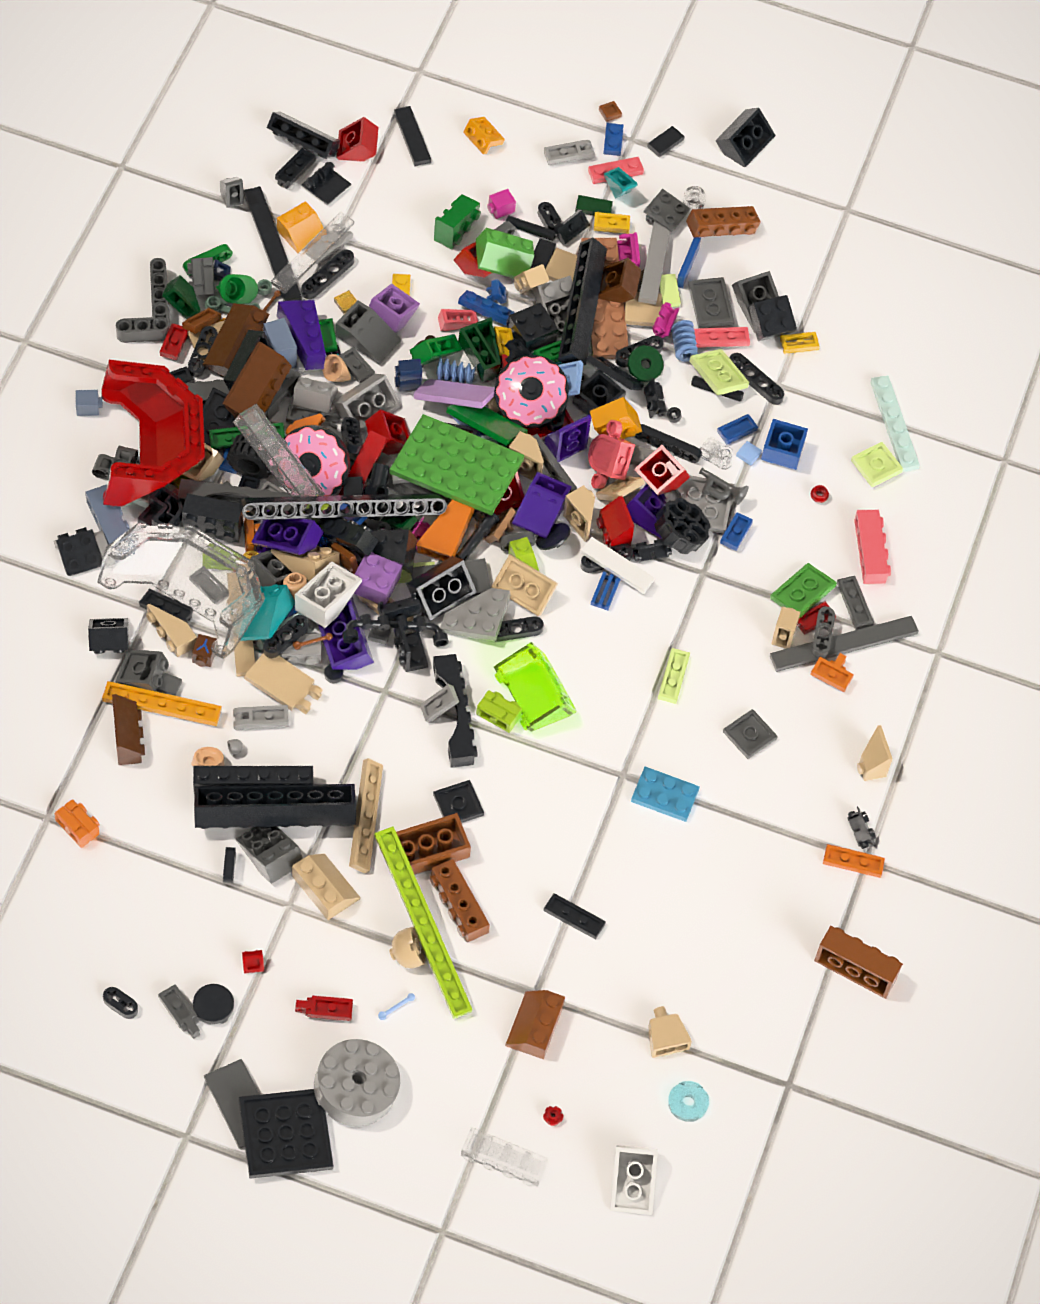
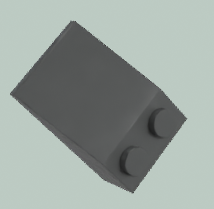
M770 271L732 284L737 302L754 333L755 330L748 307L755 302L779 297Z
M269 550L251 556L243 573L256 587L283 585L284 578L292 572Z

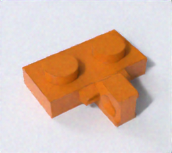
M842 653L838 655L835 661L830 660V662L819 657L810 673L815 678L842 692H845L854 676L853 673L847 671L846 667L843 666L847 656Z

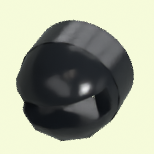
M677 407L669 408L667 411L668 420L671 423L679 422L682 418L681 410Z

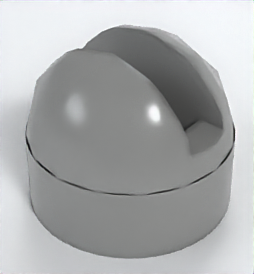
M231 739L227 741L228 749L232 756L242 751L243 743L241 740Z

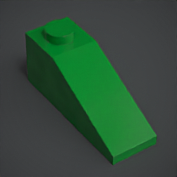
M455 334L428 339L410 349L412 359H421V365L429 364L439 360L440 357L444 358L462 351Z

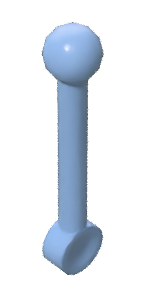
M409 993L407 998L387 1011L379 1012L378 1018L385 1020L388 1014L408 1001H413L415 995Z

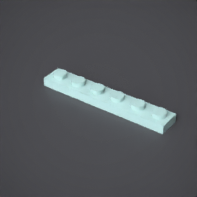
M889 375L871 378L870 383L896 459L903 467L902 472L919 469L920 464Z

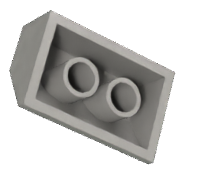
M384 374L372 375L332 402L342 420L344 417H352L359 421L361 433L367 430L365 421L380 409L393 413L402 407L387 376Z

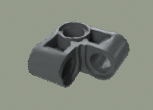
M119 445L115 457L99 454L93 466L92 474L97 478L109 480L112 464L116 462L136 464L138 450Z

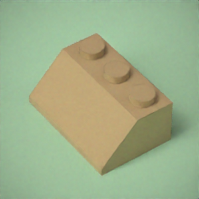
M325 853L308 855L292 866V877L327 920H330L361 899Z

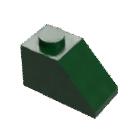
M181 275L167 284L162 296L183 317L189 319L201 311L193 286Z

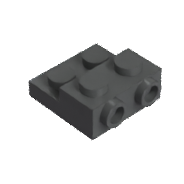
M128 649L115 682L156 691L157 687L162 686V674L169 667L168 659L162 651Z

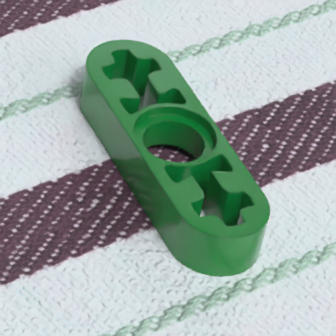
M221 244L192 258L213 257V262L215 259L224 262L231 258L233 251L228 244ZM192 258L186 260L182 265L188 276H192V274H188L187 263H191Z

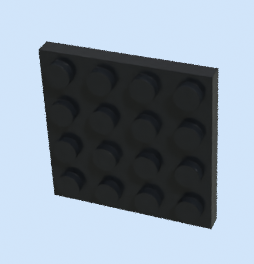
M314 1089L239 1097L249 1179L333 1170L334 1165L326 1111L318 1104Z

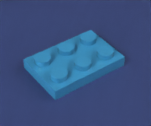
M644 766L631 802L687 822L700 786Z

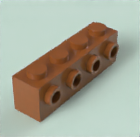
M754 206L692 209L686 219L693 237L755 234L761 223Z
M454 859L433 867L429 877L430 882L434 888L437 887L442 904L446 903L450 919L452 921L455 920L457 923L459 935L464 937L468 943L488 934L490 924Z

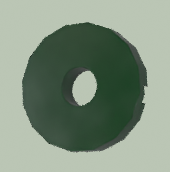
M644 345L637 347L631 352L628 357L627 367L629 373L637 378L636 380L650 382L652 378L656 379L661 375L664 369V361L657 349ZM647 360L650 367L644 368L641 361Z

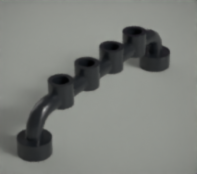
M363 614L359 619L350 621L346 626V630L342 633L345 643H355L359 640L358 631L354 629L355 627H361L363 630L379 628L384 631L390 628H397V621L401 620L404 631L407 629H415L417 632L432 630L435 633L432 638L436 647H442L449 643L447 633L442 632V629L435 623L425 622L423 616H417L413 621H407V617L401 615L395 618L396 621H390L388 615H380L377 618L378 620H371L370 614Z

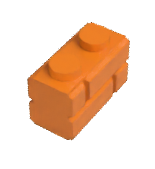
M72 799L55 811V821L82 848L99 835L100 824L94 816H88L87 810L82 803L77 804Z

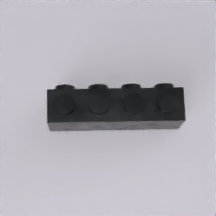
M281 111L272 112L266 127L273 131V134L280 137L284 136L288 138L289 142L293 144L298 143L303 146V149L311 152L314 151L324 159L335 157L341 142Z
M344 517L311 519L323 531L322 537L366 556L371 554L379 541L371 534V529L364 525L360 527V525L352 520L348 522Z

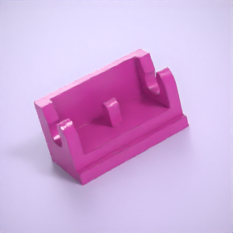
M637 232L619 235V239H626L617 241L619 261L629 258L640 268Z

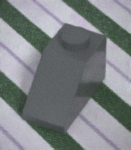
M236 176L220 180V193L226 208L244 204L242 178Z

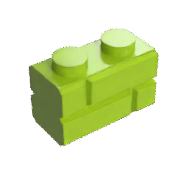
M488 690L477 705L476 715L510 733L521 718L522 708L517 702L506 700L501 693Z

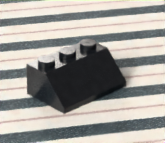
M757 107L745 109L715 141L726 157L742 167H747L776 134L761 109Z
M451 556L406 583L410 594L416 592V600L419 599L421 603L420 610L429 621L477 593L464 560L455 556Z

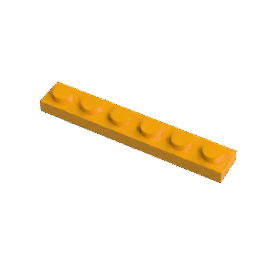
M107 681L102 696L103 702L113 704L112 694H117L137 702V709L217 726L222 711V706L110 681Z

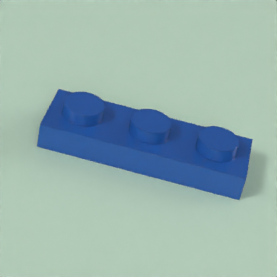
M466 290L458 300L459 305L488 318L492 317V320L505 326L508 324L509 315L515 313L506 306H501L469 290Z

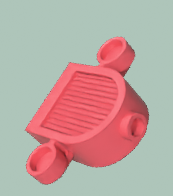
M610 420L607 424L608 435L600 434L590 444L588 451L589 464L592 469L597 471V474H594L591 479V485L595 489H603L608 477L625 480L635 444L620 438L622 432L620 421Z

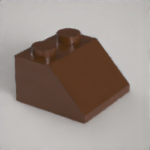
M629 258L605 266L598 299L617 303H624L635 299L641 269Z

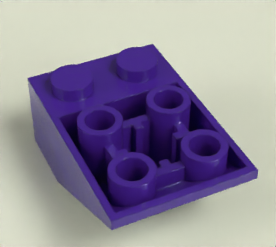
M537 472L512 524L547 538L564 509L565 497L571 493L572 486Z

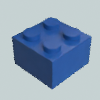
M773 419L761 460L797 470L809 428Z

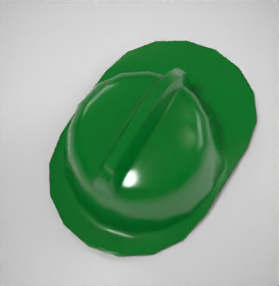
M229 274L216 286L222 299L228 303L248 304L256 298L258 293V285L255 279L248 275Z

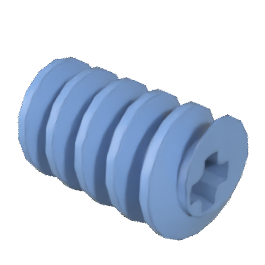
M690 320L678 321L671 329L675 356L678 360L689 362L692 355L698 354L695 330L693 328L694 324Z
M440 357L436 375L438 380H442L445 377V381H449L452 378V382H457L459 379V383L466 381V384H472L476 365L471 369V365L468 363L465 368L462 361L457 366L456 360L450 365L448 358L442 363V357Z

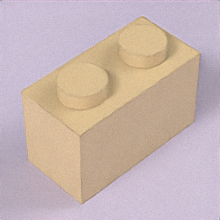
M539 265L514 277V286L520 294H523L549 282L550 280L544 265Z
M782 606L771 642L772 645L785 649L790 648L800 616L799 611Z

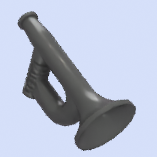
M703 467L699 471V474L707 478L702 490L703 494H710L720 500L727 499L732 494L736 505H739L747 495L749 486L735 487ZM713 483L722 487L725 491L719 492L712 487Z

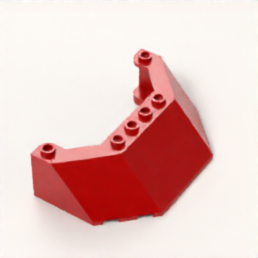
M111 359L108 361L101 387V397L107 403L121 405L139 421L140 464L122 462L112 464L107 489L103 494V505L122 507L168 485L205 458L203 398L198 394L194 395L188 389V385L181 379H176L169 373L170 370L163 365Z

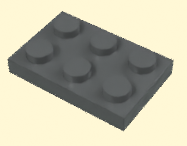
M724 277L688 281L698 328L734 325V317Z

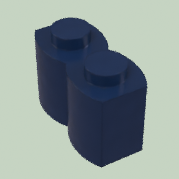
M421 359L399 360L398 366L394 367L395 388L398 387L399 392L416 391L422 385Z

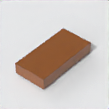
M207 308L183 321L182 327L196 334L202 331L203 328L220 321L222 316L221 313Z
M336 542L331 544L330 547L333 551L340 552V564L355 574L359 567L355 555Z

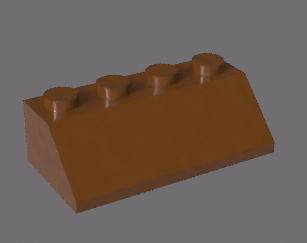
M233 303L203 366L225 377L247 331H262L263 323H266L270 314L254 305Z
M258 342L225 398L223 405L239 423L257 428L292 367L284 356L265 344Z

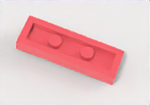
M638 156L589 166L588 172L593 184L607 182L604 173L620 167L630 177L642 175L644 169Z
M748 327L694 329L697 348L750 345Z

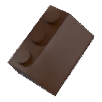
M112 694L118 765L142 763V756H145V745L140 744V738H144L143 726L139 727L138 722L142 721V711L137 709V702L117 694Z

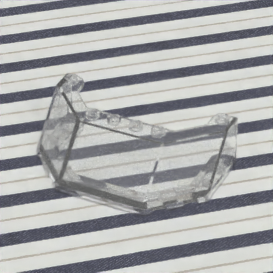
M138 522L105 547L97 580L98 584L108 590L117 589L122 584H150L171 598L192 607L193 611L213 622L217 640L213 642L211 651L222 659L235 650L265 600L264 593L260 589L259 577L255 572V563L189 524H184L183 527H173V524L158 523L157 526H147L146 523Z

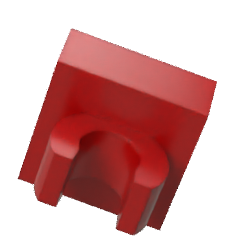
M262 950L242 952L244 974L264 971Z

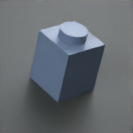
M98 389L75 390L77 416L99 415V408H103L102 397H99Z

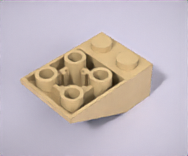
M316 546L315 549L301 555L271 549V553L292 573L296 572L305 575L308 582L330 562L340 566V552L333 551L329 547L322 548Z

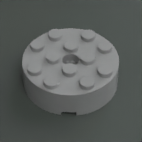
M349 1039L332 1046L322 1057L314 1077V1093L318 1104L324 1108L329 1117L348 1126H367L377 1122V1120L390 1111L400 1089V1072L394 1058L380 1045L363 1039Z

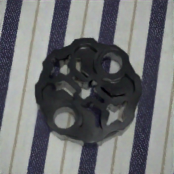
M676 498L674 501L669 500L655 515V530L661 536L663 543L681 554H689L691 551L696 552L710 537L709 529L711 527L709 520L705 518L702 510L696 504H691L686 499Z

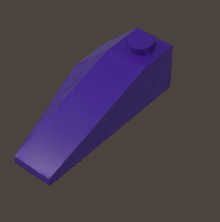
M646 484L627 504L632 521L660 538L661 536L656 532L654 526L656 523L655 515L666 504V496L664 494L657 495Z

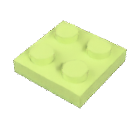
M883 442L851 458L852 463L871 487L903 471V467Z

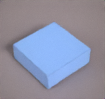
M746 441L736 453V457L751 466L762 454V450Z

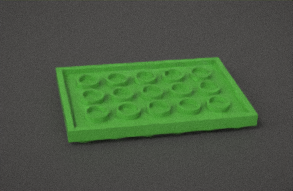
M423 414L392 464L390 474L492 515L521 466L524 455Z

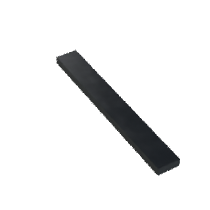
M261 186L243 190L283 301L302 300L300 290Z

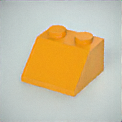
M306 201L277 217L278 233L297 254L312 247L327 235L317 213Z

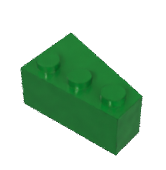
M461 194L451 203V209L443 211L444 215L442 217L437 216L435 218L434 241L451 250L456 244H460L464 233L469 232L474 220L477 221L481 215L480 202L464 194Z

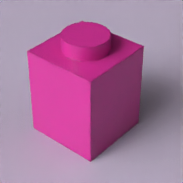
M507 188L489 195L487 208L490 214L499 219L515 212L516 200Z

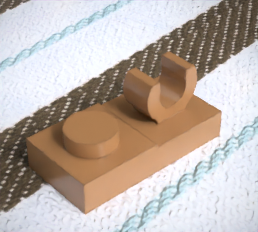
M512 507L500 514V521L495 523L490 530L491 533L484 538L487 543L499 542V539L505 535V530L509 533L514 531L510 522H513V516L516 511Z

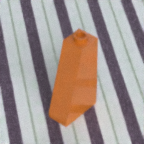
M452 499L447 505L446 511L438 516L417 542V553L441 561L455 556L458 553L475 508Z

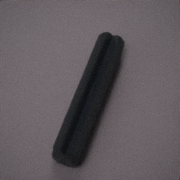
M510 215L506 218V221L511 222L518 230L554 241L556 238V233L552 229Z
M693 376L692 386L715 393L702 377ZM737 390L721 394V396L741 402L744 392Z

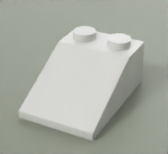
M330 562L295 594V610L326 628L341 613L361 584L362 579L334 562Z
M616 1145L610 1211L652 1215L658 1149Z

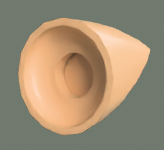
M330 354L325 358L322 371L328 381L344 382L351 380L348 368L339 355Z
M202 747L194 753L191 765L225 766L224 755L217 748Z

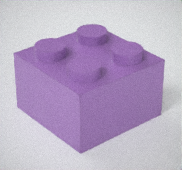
M372 552L369 556L365 555L354 574L362 579L354 594L375 603L383 601V605L387 604L401 578L402 565Z

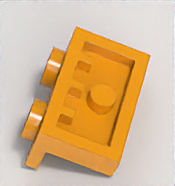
M485 117L469 119L463 131L482 154H487L491 146L503 145L505 138Z

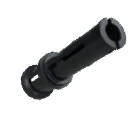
M485 513L483 519L477 522L473 534L455 556L467 561L481 540L491 533L490 530L495 523L500 521V518L495 513L492 515Z

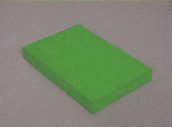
M807 563L770 595V599L781 607L793 608L799 611L800 619L837 586V582L810 563Z

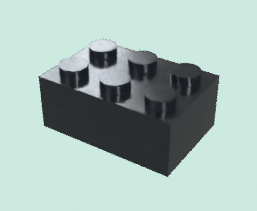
M187 493L182 510L183 533L192 536H204L208 539H220L229 543H239L244 525V516L239 509L240 503Z

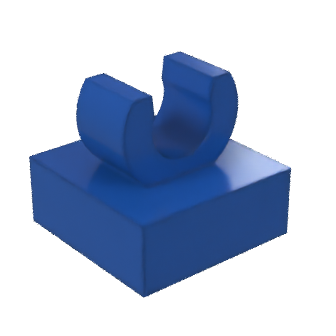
M498 279L492 280L491 287L486 288L488 294L491 295L486 298L493 302L497 300L500 304L506 303V287Z

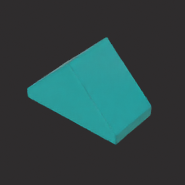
M620 167L604 173V177L615 199L631 192L638 186V183Z

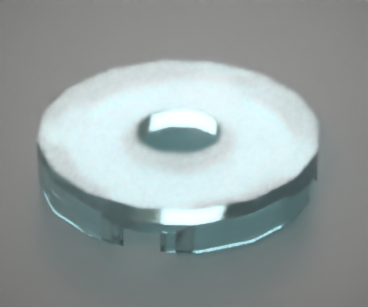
M682 1081L671 1089L668 1096V1107L677 1119L684 1122H694L706 1114L709 1107V1095L699 1083ZM690 1097L694 1100V1104L686 1105L683 1099Z

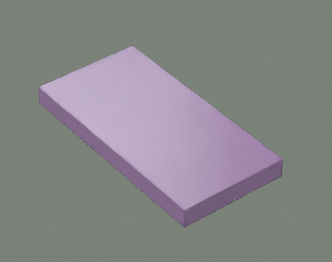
M427 379L414 392V399L483 408L495 396V387Z

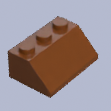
M548 990L526 991L505 1046L544 1060L562 1013L566 996Z

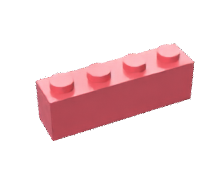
M879 509L857 510L854 523L863 584L886 583L887 577L891 575V567L887 565L888 549H885L884 546L886 534L882 532L884 526L883 517H880Z

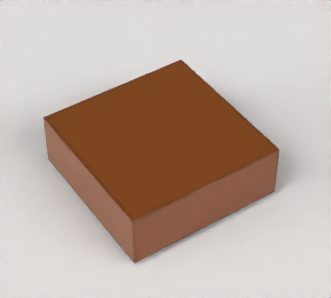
M615 101L599 106L598 110L606 122L622 117V112Z

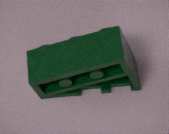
M492 317L459 329L458 342L472 366L476 365V372L482 382L497 378L500 373L501 362Z

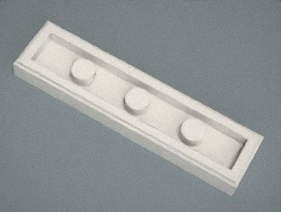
M593 537L590 538L581 550V554L643 594L655 579V577Z

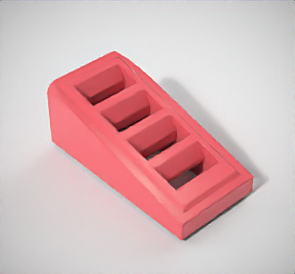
M441 309L438 315V322L441 331H450L477 323L478 318L473 310Z

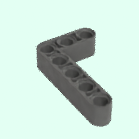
M154 258L150 262L152 317L123 318L118 320L115 326L116 337L120 342L165 340L169 331L168 301L162 296L167 286V269L164 259Z

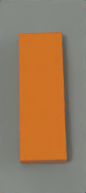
M830 844L826 845L823 859L824 865L878 878L882 876L885 862L884 857Z

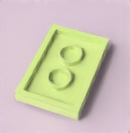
M722 349L690 357L689 362L716 395L748 388L749 381Z

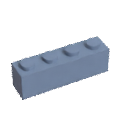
M106 484L85 491L86 503L99 531L104 533L113 561L134 555L137 543L134 535L130 536L129 534L130 528L127 520L123 521L122 519L123 512L121 507L103 505V494L107 489Z

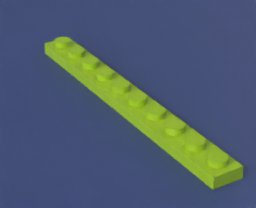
M394 826L376 832L374 834L452 1018L455 1019L472 1012L473 1009Z

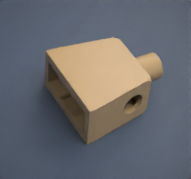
M664 1006L655 1008L653 1010L655 1018L650 1019L648 1025L652 1058L689 1050L692 1041L679 1015L676 1013L667 1015Z

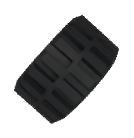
M241 433L234 439L227 455L228 464L239 474L257 479H266L271 475L276 464L277 447L263 436Z

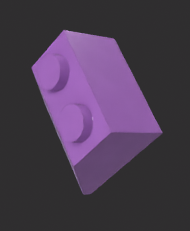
M391 283L371 299L369 307L397 333L405 327L420 303Z

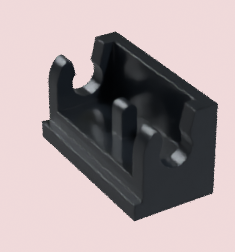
M413 592L410 598L383 605V601L378 602L377 610L379 615H388L390 621H396L395 618L401 615L407 618L419 615L421 603L419 599L416 600V592Z

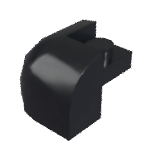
M166 487L155 490L149 496V506L139 515L137 521L151 530L154 537L162 540L166 539L177 528L182 519L183 506L180 498Z

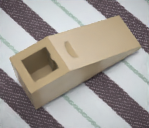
M151 604L147 605L146 617L151 624L154 623L157 627L156 631L160 638L164 637L170 652H174L179 657L194 648L197 636L186 622Z

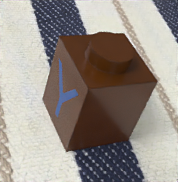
M198 634L192 651V663L200 667H211L218 648L217 638Z

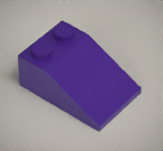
M590 415L568 424L545 437V445L558 462L587 449L591 424Z

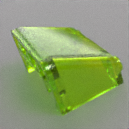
M530 642L493 666L496 671L494 676L500 684L504 683L508 687L515 702L522 708V720L520 723L525 731L533 732L568 718L577 712L548 657L533 642Z

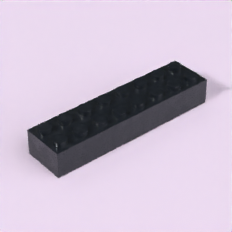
M355 784L195 786V828L227 829L230 827L269 828L279 826L287 828L290 826L329 827L334 825L347 827L356 825Z

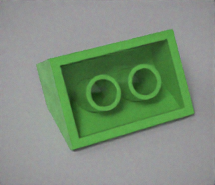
M487 227L476 238L478 269L514 279L517 275L531 268L534 258L532 240Z

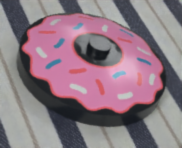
M526 355L512 360L499 373L495 384V399L500 412L505 418L523 428H540L552 423L562 414L569 398L568 381L563 370L554 361L539 355Z
M305 425L294 429L281 441L276 453V470L282 484L292 494H294L296 487L303 488V496H332L342 488L348 478L350 458L344 442L333 431L319 425Z

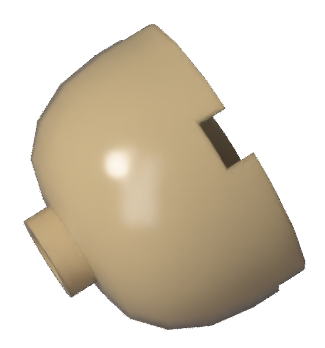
M414 927L399 931L392 940V948L389 949L393 960H397L399 965L410 969L426 964L423 948L420 947V941Z

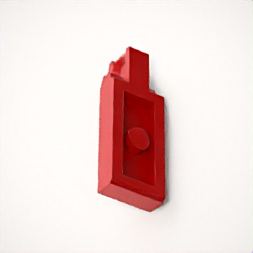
M312 995V997H307V1000H296L295 1012L305 1013L307 1017L351 1021L353 999Z

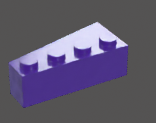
M315 300L278 301L276 317L278 319L285 318L297 346V355L305 370L324 369L326 353Z

